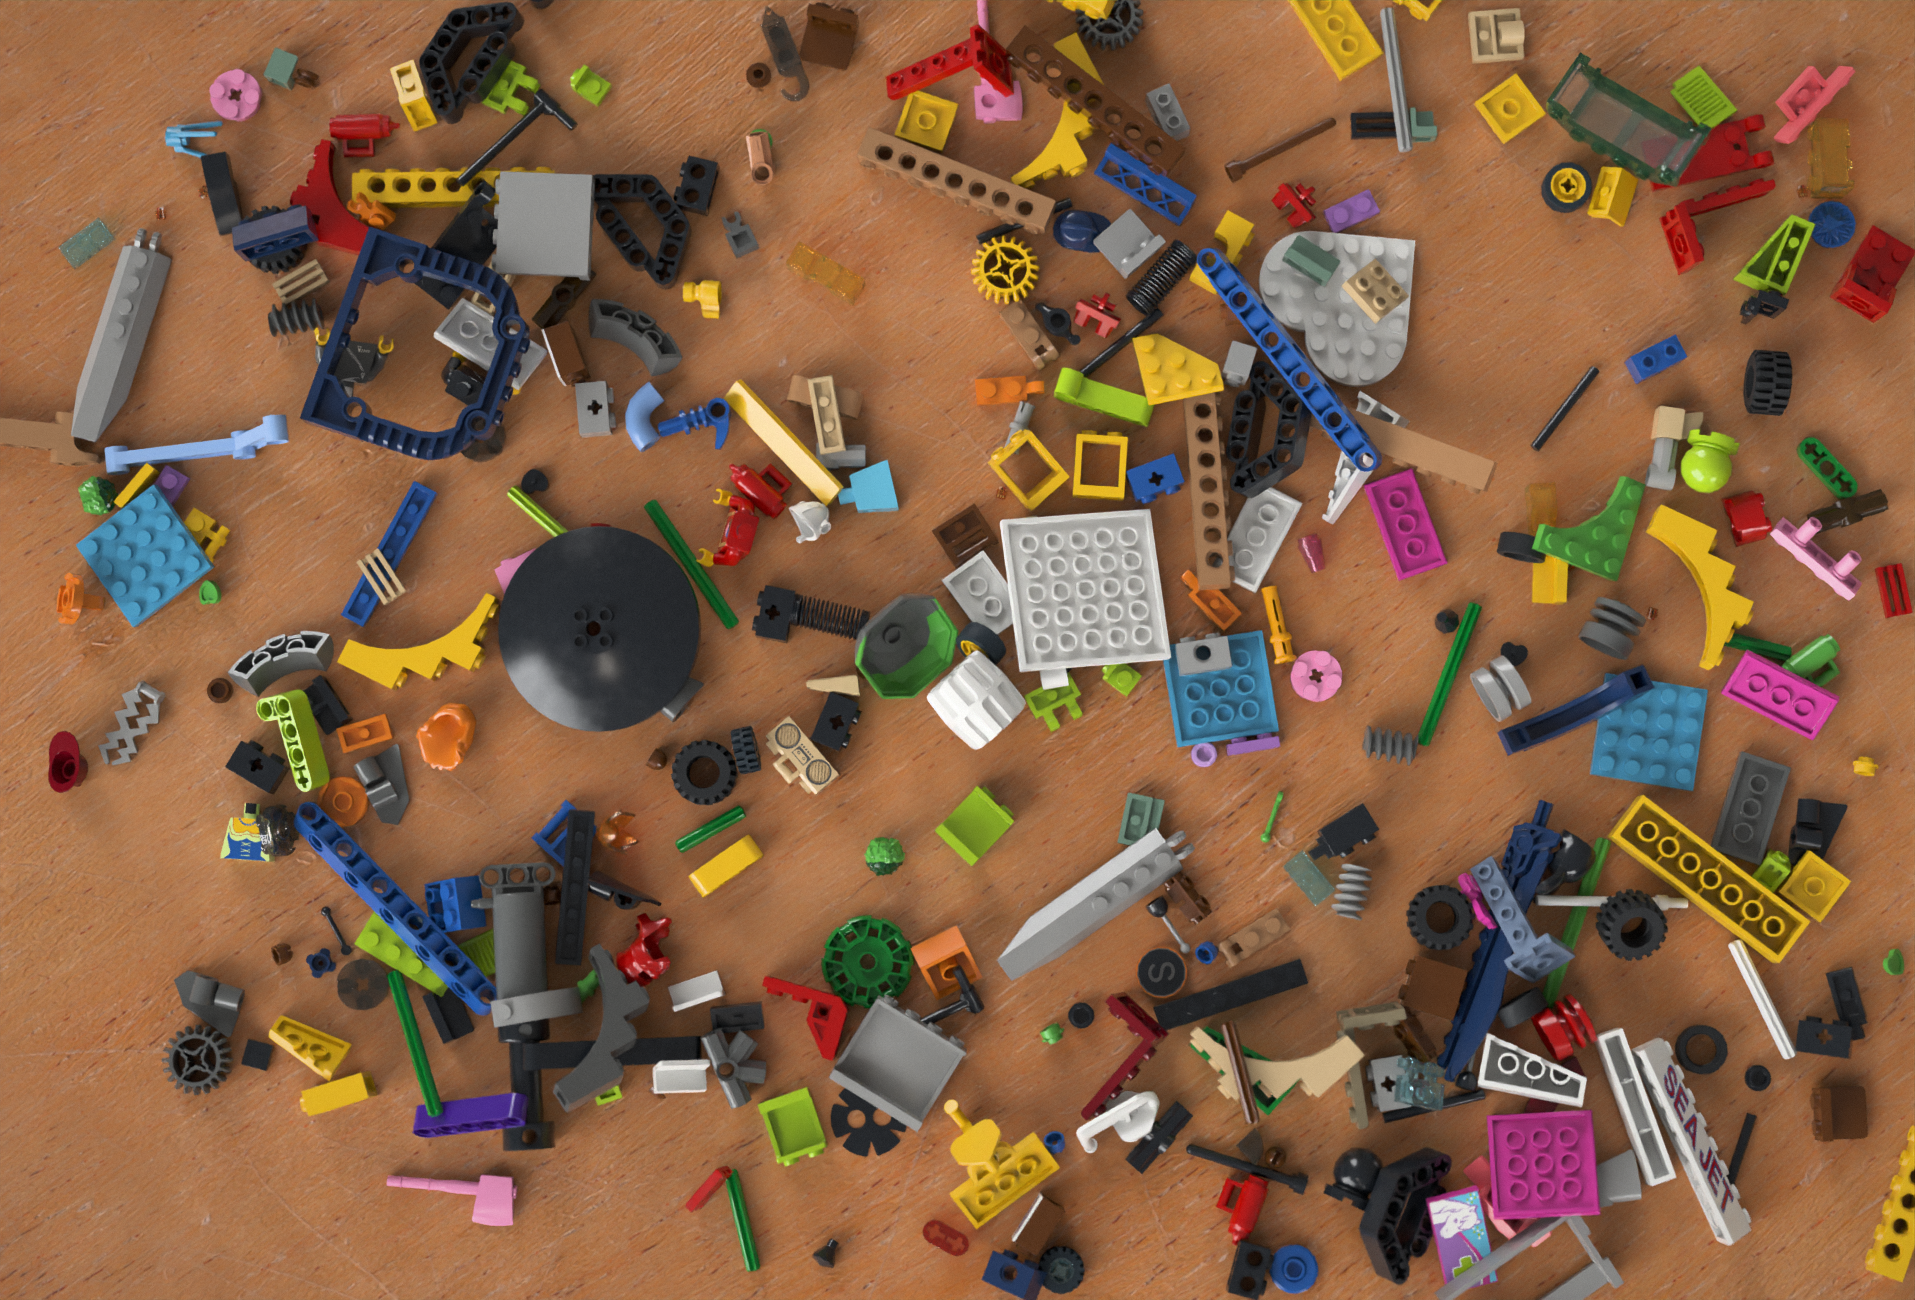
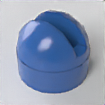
M1206 941L1196 948L1195 955L1200 962L1210 964L1217 957L1218 949L1213 945L1214 943Z
M1053 1131L1044 1137V1144L1049 1153H1061L1065 1149V1138L1061 1132Z

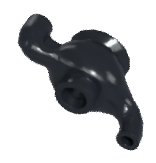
M1043 302L1036 303L1035 309L1042 313L1044 325L1049 333L1057 337H1065L1073 346L1079 345L1080 337L1072 334V322L1066 310L1049 307Z

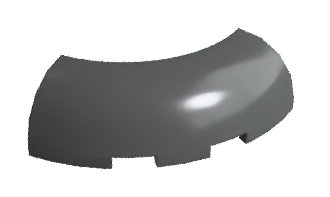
M604 299L591 300L588 318L591 338L608 339L629 348L644 362L650 376L667 373L680 363L682 355L676 342L668 332L665 334L656 325V320L641 310L635 312L623 307L624 303Z
M301 631L299 635L288 637L282 634L266 640V645L256 651H248L227 673L240 687L259 697L269 685L287 674L308 669L327 672L332 662L334 644L330 634L323 632Z

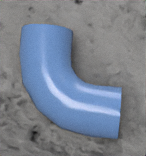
M650 382L642 386L630 399L625 413L626 430L640 452L646 451L660 439V435L650 423V416L653 410L665 400Z

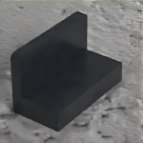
M449 987L443 997L434 992L422 997L443 1044H448L474 1031V1027L461 999Z

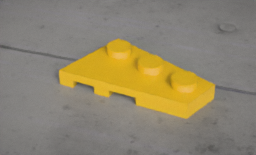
M280 1015L270 1029L268 1036L329 1082L350 1052L352 1045L283 1015Z

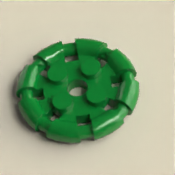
M872 915L853 917L846 920L848 923L839 928L837 926L826 940L824 948H826L824 958H821L822 973L826 983L829 982L834 991L832 993L835 996H840L846 1004L854 1006V1004L864 1006V1009H870L878 995L883 998L885 995L892 998L895 996L899 997L910 983L912 978L910 976L911 966H914V955L910 949L912 946L910 941H906L902 935L903 931L888 919L871 918ZM869 928L879 930L878 938L868 936ZM854 932L857 938L849 943L845 936ZM893 939L898 948L891 952L886 943ZM836 950L844 952L842 962L834 960ZM865 954H870L875 959L874 967L869 970L864 969L860 964V959ZM894 962L902 963L900 973L892 972ZM844 972L849 981L842 985L837 976ZM887 981L890 988L882 992L878 985ZM858 986L867 988L866 996L856 994Z

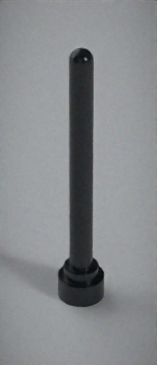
M1189 1144L1186 1147V1152L1190 1155L1289 1185L1288 1188L1293 1189L1294 1193L1304 1194L1309 1177L1307 1174L1298 1172V1174L1293 1173L1289 1175L1193 1144Z

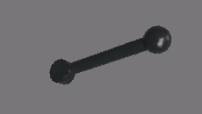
M323 907L321 914L327 918L341 944V953L343 955L351 954L352 948L346 945L331 916V909Z

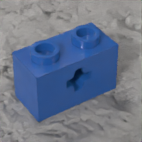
M1675 334L1631 356L1624 363L1637 385L1681 363L1687 358V355Z
M1174 453L1127 470L1125 475L1135 502L1142 501L1143 504L1155 501L1158 494L1166 492V495H1171L1181 490L1180 486H1183L1185 482ZM1152 475H1155L1156 478H1162L1159 486H1156L1155 483L1150 484Z

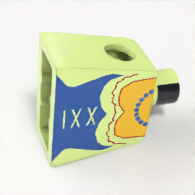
M245 803L244 817L230 818L220 858L275 862L271 820L259 819L260 804Z

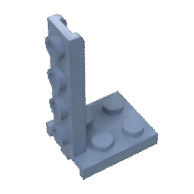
M1493 856L1486 858L1470 869L1515 953L1504 960L1509 970L1529 982L1535 983L1576 957L1572 948L1552 935L1546 933L1540 938L1537 937Z

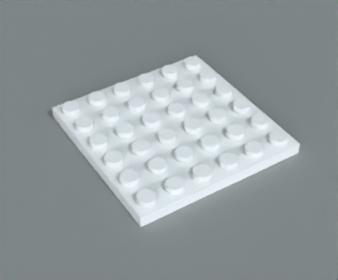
M1150 509L1004 519L1000 521L1020 672L1169 660L1171 658Z

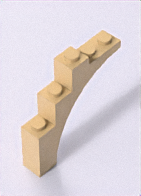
M1196 1027L1190 1032V1035L1193 1037L1190 1042L1200 1053L1203 1050L1207 1052L1211 1057L1208 1062L1217 1072L1221 1069L1224 1073L1217 1079L1220 1083L1217 1088L1227 1099L1232 1096L1237 1100L1239 1093L1228 1050L1213 1041L1199 1027ZM1343 1035L1329 1047L1310 1056L1298 1059L1264 1061L1245 1056L1244 1058L1251 1085L1253 1086L1260 1080L1261 1084L1258 1087L1268 1098L1273 1095L1278 1099L1299 1079L1302 1081L1299 1086L1309 1097L1312 1094L1316 1097L1321 1096L1365 1055L1347 1035Z

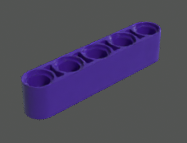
M508 1093L441 1102L443 1113L435 1117L428 1115L425 1104L418 1105L413 1134L423 1138L520 1127L525 1125L529 1098L519 1093Z

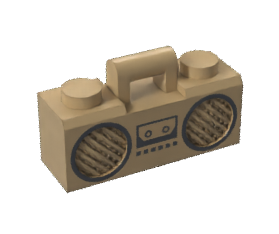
M789 716L766 735L769 740L766 745L775 756L779 752L782 755L773 766L788 784L800 776L803 780L799 784L808 794L813 791L817 796L840 776ZM788 758L798 769L794 773L784 763Z

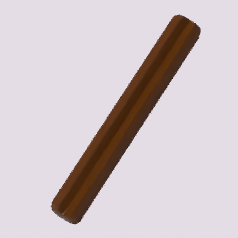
M1234 1021L1224 1022L1221 1027L1247 1124H1254L1260 1121V1116L1236 1023Z

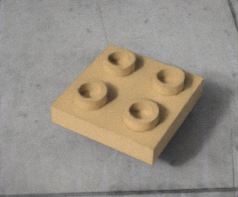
M1520 8L1469 12L1468 21L1473 64L1523 60L1524 24L1520 18Z
M1376 258L1341 286L1375 324L1409 297Z

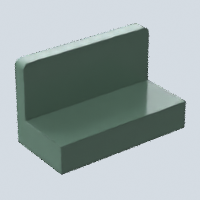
M1300 235L1296 237L1282 259L1283 262L1323 287L1326 286L1340 264L1339 259Z

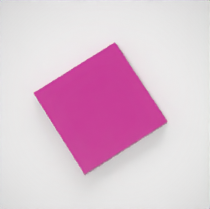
M1592 1110L1487 1115L1494 1220L1600 1215Z

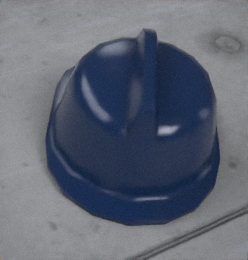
M1068 210L1060 214L1055 220L1053 235L1057 243L1064 248L1098 253L1101 251L1094 245L1093 241L1111 223L1106 217L1097 213Z

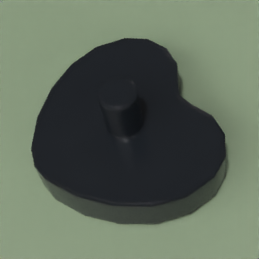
M531 469L524 475L521 487L527 494H532L535 491L544 492L548 489L549 482L542 472Z
M1506 642L1501 646L1500 655L1507 658L1515 667L1524 662L1527 658L1528 650L1524 645L1515 646L1511 642Z

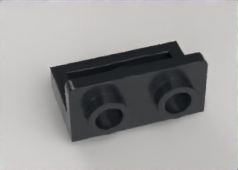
M1759 290L1753 296L1750 295L1748 301L1744 300L1739 315H1742L1741 323L1746 325L1757 314L1774 319L1786 310L1789 299L1783 298V294L1777 291L1769 290L1765 292Z

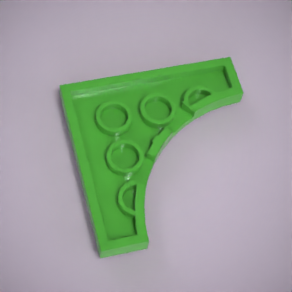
M1620 476L1612 496L1606 503L1607 507L1598 516L1595 515L1579 526L1571 528H1557L1546 524H1539L1532 549L1607 580L1617 581L1646 485L1627 476Z

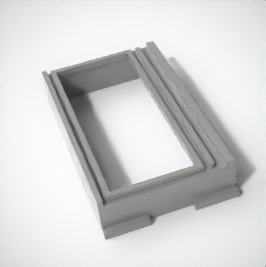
M1581 1216L1542 1217L1434 1293L1439 1300H1453L1564 1221L1568 1223L1593 1262L1539 1300H1583L1607 1282L1617 1288L1624 1281L1609 1258L1606 1256L1602 1259L1588 1238L1591 1231Z

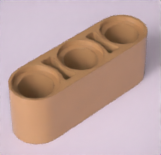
M794 375L786 400L790 403L812 409L807 380L809 378ZM834 385L840 416L857 420L864 394Z

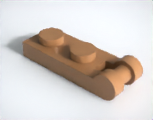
M1021 299L999 313L1002 320L1039 371L1046 367L1045 364L1050 360L1055 361L1060 357L1056 348L1051 344ZM1043 346L1046 352L1039 356L1035 351Z
M1275 908L1219 943L1216 947L1219 952H1223L1227 958L1225 962L1231 968L1291 929L1279 910ZM1236 942L1242 949L1238 954L1231 947Z

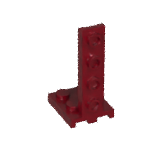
M1125 992L1111 994L1105 1003L1109 1006V1012L1117 1019L1122 1018L1129 1024L1127 1026L1128 1030L1137 1037L1141 1036L1143 1041L1082 1109L1081 1115L1086 1121L1104 1114L1107 1110L1106 1103L1110 1099L1115 1100L1123 1092L1124 1089L1121 1086L1127 1079L1132 1081L1138 1075L1140 1064L1144 1060L1148 1062L1157 1053L1155 1047L1169 1035L1160 1024Z

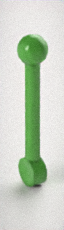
M1279 791L1265 833L1261 835V840L1264 843L1269 842L1271 839L1270 831L1284 792Z

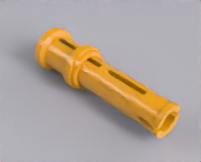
M1277 586L1262 588L1261 592L1272 633L1269 641L1270 644H1273L1276 656L1274 663L1277 665L1295 661L1297 657L1293 655L1290 642L1292 635L1286 631Z

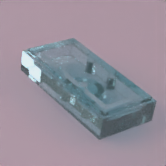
M97 218L58 248L71 266L76 269L113 242L115 237L103 221Z
M1303 850L1282 866L1314 906H1317L1335 891Z

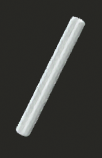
M1737 939L1729 943L1728 947L1784 1059L1797 1055V1051H1795V1047L1743 941Z

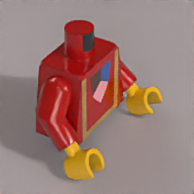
M716 489V491L721 493L719 500L713 499V502L730 506L718 551L714 554L701 548L698 552L704 554L701 560L696 561L706 567H711L713 564L735 566L750 553L759 517L755 515V506L750 500L732 495L730 491Z

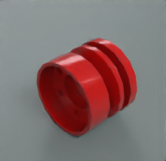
M1569 993L1563 996L1564 1004L1560 1000L1554 1001L1557 1014L1554 1015L1546 1007L1531 1017L1540 1039L1558 1063L1574 1054L1572 1041L1581 1049L1586 1048L1584 1038L1590 1044L1597 1041V1035L1588 1013Z

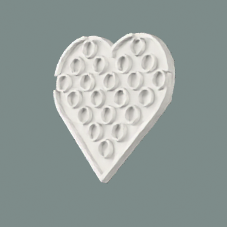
M1302 231L1291 234L1277 242L1268 252L1262 263L1259 274L1261 299L1282 325L1292 330L1305 332V346L1311 362L1327 379L1349 387H1362L1377 383L1395 369L1406 348L1415 241L1319 231ZM1298 235L1340 260L1339 266L1325 287L1282 261L1284 254ZM1375 258L1409 295L1403 303L1376 324L1341 287L1349 278Z

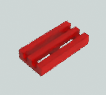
M1902 563L1875 568L1885 618L1913 613ZM1893 570L1896 571L1897 581L1899 585L1904 610H1902ZM1883 572H1887L1891 595L1895 607V611L1893 612L1891 610Z
M728 1166L715 1169L688 1200L685 1207L690 1212L702 1209L733 1171Z

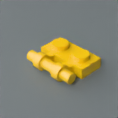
M193 508L184 524L200 546L203 545L207 537L212 539L205 550V554L213 563L215 560L213 559L219 547L224 546L227 540L225 538L230 530L221 525L218 532L215 533L212 529L217 521L198 509Z

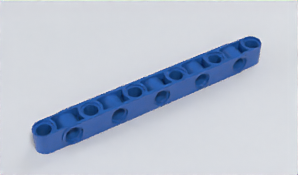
M1216 248L1201 250L1197 256V264L1338 447L1360 471L1367 472L1379 468L1382 463L1380 451L1241 272L1221 250ZM1210 253H1213L1216 257V262L1212 267L1207 264V256ZM1242 292L1247 296V303L1244 306L1238 303V296ZM1273 332L1279 338L1276 346H1272L1269 342V336ZM1304 372L1310 376V382L1307 386L1302 385L1300 382V376ZM1335 412L1339 413L1342 417V422L1339 426H1335L1331 420ZM1365 453H1370L1373 456L1374 461L1370 467L1366 466L1363 462Z
M313 802L301 804L294 817L293 824L296 830L309 842L311 847L475 1013L481 1016L490 1014L492 1012L491 1003L483 1002L481 997H486L489 1001H496V987L484 976L482 971L318 805ZM302 815H307L312 820H306ZM338 851L345 852L347 857L341 856ZM373 888H380L383 893H377ZM409 924H415L419 930L412 929ZM445 960L451 961L454 966H448Z

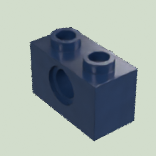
M1004 1249L1003 1253L993 1251L982 1280L1023 1300H1037L1047 1274L1038 1269L1040 1264L1029 1259H1025L1024 1262L1017 1259L1019 1256L1017 1253ZM1017 1269V1276L1014 1279L1013 1273Z

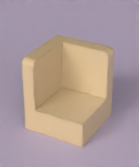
M1667 406L1656 408L1651 440L1669 438L1680 441L1682 439L1685 410Z

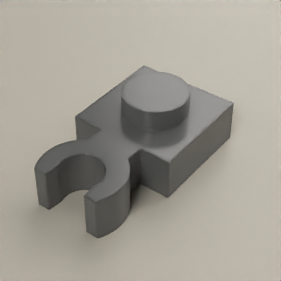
M735 211L736 221L734 223L727 222L725 216L722 217L724 228L730 231L725 236L737 259L759 249V245L749 225L742 226L741 216L739 212Z

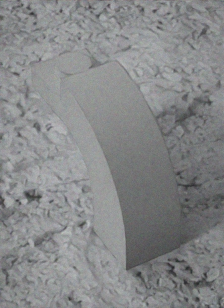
M579 987L490 1001L494 1027L583 1013Z

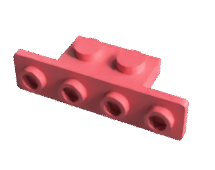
M1808 66L1775 102L1789 119L1784 127L1774 136L1775 141L1786 144L1795 141L1806 125L1816 119L1817 113L1833 100V96L1839 89L1849 83L1850 77L1856 72L1854 68L1839 66L1825 81L1815 67Z
M1481 1155L1464 1168L1463 1172L1480 1190L1479 1194L1484 1215H1487L1494 1223L1498 1232L1504 1234L1509 1240L1517 1235L1518 1232H1522L1540 1219L1539 1217L1494 1220L1490 1163ZM1552 1231L1534 1242L1531 1246L1536 1247L1552 1234Z

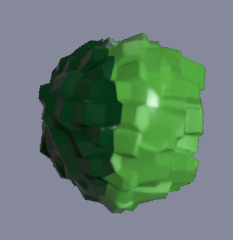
M91 476L78 487L84 512L101 516L110 513L117 505L114 503V500L119 495L116 493L114 483L106 479Z
M884 837L871 840L866 853H864L866 865L876 876L892 875L905 860L902 845H900L898 839L890 838V840Z

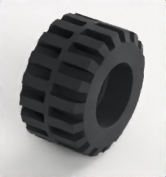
M262 206V211L259 212L255 209L251 211L253 216L251 218L246 216L244 220L253 219V221L262 219L263 215L267 213L278 212L279 214L287 210L284 208L281 210L278 206H272L271 209L267 206ZM307 244L250 260L249 262L265 273L271 271L273 274H279V270L285 273L289 271V266L295 268L298 265L296 263L298 258L300 260L303 259L302 250L307 249Z
M1754 350L1747 362L1744 377L1743 395L1746 410L1749 414L1780 416L1784 413L1791 394L1792 363L1790 356L1787 352Z
M693 741L690 745H685L681 748L682 751L676 754L675 762L672 763L671 767L673 769L671 777L674 781V787L683 798L697 805L708 806L723 801L722 799L731 794L732 788L736 785V777H738L737 765L731 753L723 746L714 741ZM700 758L714 760L720 770L717 782L708 788L697 787L690 779V768Z
M1435 885L1418 892L1415 898L1410 901L1409 910L1406 912V916H1408V922L1406 923L1407 927L1411 930L1410 934L1412 937H1415L1419 944L1429 949L1448 950L1461 945L1462 941L1467 940L1470 936L1469 932L1474 927L1472 921L1475 919V913L1472 914L1471 908L1473 906L1468 902V897L1460 893L1459 889L1449 887L1448 885ZM1437 902L1448 904L1454 913L1453 926L1444 933L1432 931L1426 922L1428 908Z
M1626 889V893L1618 891L1616 892L1617 896L1613 898L1610 895L1607 898V904L1602 903L1599 907L1602 912H1597L1596 919L1599 921L1596 922L1598 934L1608 949L1620 959L1624 957L1627 961H1632L1633 957L1637 961L1643 960L1642 956L1650 957L1653 955L1651 952L1654 949L1658 951L1661 948L1659 943L1665 942L1666 936L1663 933L1668 932V926L1665 924L1667 919L1651 896L1644 894L1640 890H1636L1635 893L1632 889ZM1642 917L1640 925L1635 930L1621 933L1623 925L1628 920Z

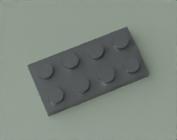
M1743 751L1739 752L1710 846L1719 853L1755 865H1761L1791 767Z

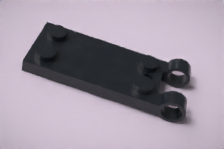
M486 181L481 182L431 248L484 265L497 248V244H493V231L498 229V220L482 208L495 195V188ZM487 219V224L483 226L482 221ZM423 276L421 280L414 283L448 310L465 289L427 276Z

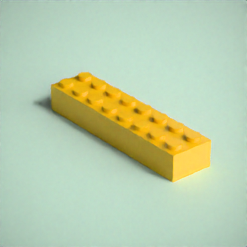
M1644 795L1635 798L1607 836L1608 839L1772 963H1780L1810 923L1808 919Z

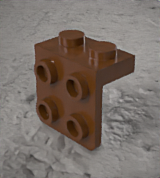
M817 2L815 5L809 3L807 9L808 22L799 53L800 59L835 69L846 70L849 66L859 26L858 15L846 8H841L839 11L831 9L825 3Z
M1864 1087L1812 1088L1810 1104L1814 1112L1812 1132L1815 1140L1827 1142L1836 1139H1863L1868 1136L1866 1092Z

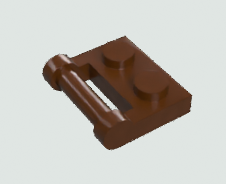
M975 503L932 530L933 535L956 570L962 566L963 562L988 546H995L999 543ZM982 530L984 532V538L956 555L953 550L954 547Z

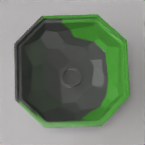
M922 593L903 594L884 606L861 628L855 644V664L882 699L914 698L952 664L956 637L959 630L934 596Z

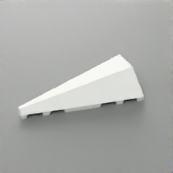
M1361 391L1358 393L1357 398L1359 402L1356 411L1405 428L1410 422ZM1341 451L1335 472L1337 478L1334 488L1329 492L1330 502L1326 514L1322 516V519L1331 524L1335 523L1373 472L1360 471L1343 451ZM1365 453L1363 462L1366 466L1370 467L1374 461L1373 456Z

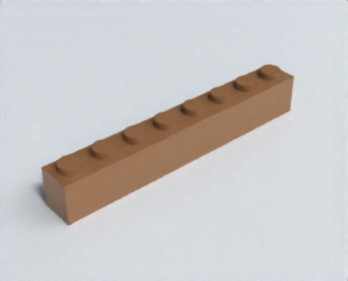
M1347 407L1380 451L1382 459L1386 454L1394 457L1393 463L1406 468L1408 463L1418 466L1416 471L1430 477L1432 472L1442 475L1441 481L1454 486L1456 481L1466 484L1465 490L1479 494L1480 490L1488 491L1498 465L1497 462ZM1335 412L1332 415V423L1335 426L1341 424L1342 417L1339 413ZM1312 413L1309 432H1313V429L1316 428L1323 431L1321 436L1333 440Z

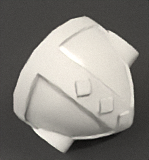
M801 501L797 505L789 507L801 532V535L796 538L798 543H802L805 540L815 541L821 534H826L831 529L829 509L823 503Z

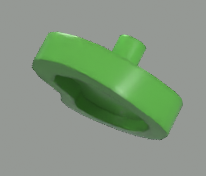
M212 580L204 581L199 591L200 602L204 605L215 604L221 601L222 594L217 583Z
M1891 949L1888 957L1883 960L1884 970L1890 975H1900L1904 972V959L1899 949Z

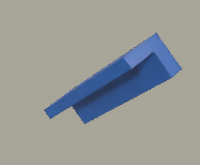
M1110 143L1105 151V156L1094 174L1180 226L1195 203L1197 195L1171 179L1164 177L1162 174L1159 176L1155 175L1148 169V165L1134 159L1127 152ZM1108 160L1118 165L1120 174L1109 176L1102 172ZM1136 176L1140 180L1141 187L1135 189L1128 188L1124 177ZM1146 190H1159L1162 201L1151 202L1148 200ZM1178 202L1185 206L1178 218L1169 213L1168 203ZM1163 204H1164L1165 210H1164L1163 208L1159 207V205H1163Z

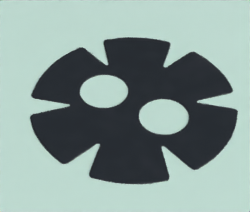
M846 1088L841 1091L839 1097L849 1107L833 1104L831 1126L836 1138L851 1133L843 1144L845 1149L854 1154L867 1157L870 1142H872L875 1152L879 1156L890 1151L900 1142L890 1129L905 1132L907 1125L892 1116L887 1125H877L873 1120V1114L878 1109L876 1106ZM853 1110H859L865 1115V1123L860 1128H852L847 1122L848 1114Z

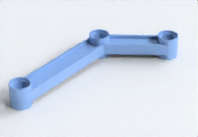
M286 415L263 417L262 425L251 430L231 432V438L130 451H128L127 446L104 448L106 471L108 475H122L130 473V467L144 466L146 463L152 465L233 455V459L238 460L255 458V451L266 445L289 442Z

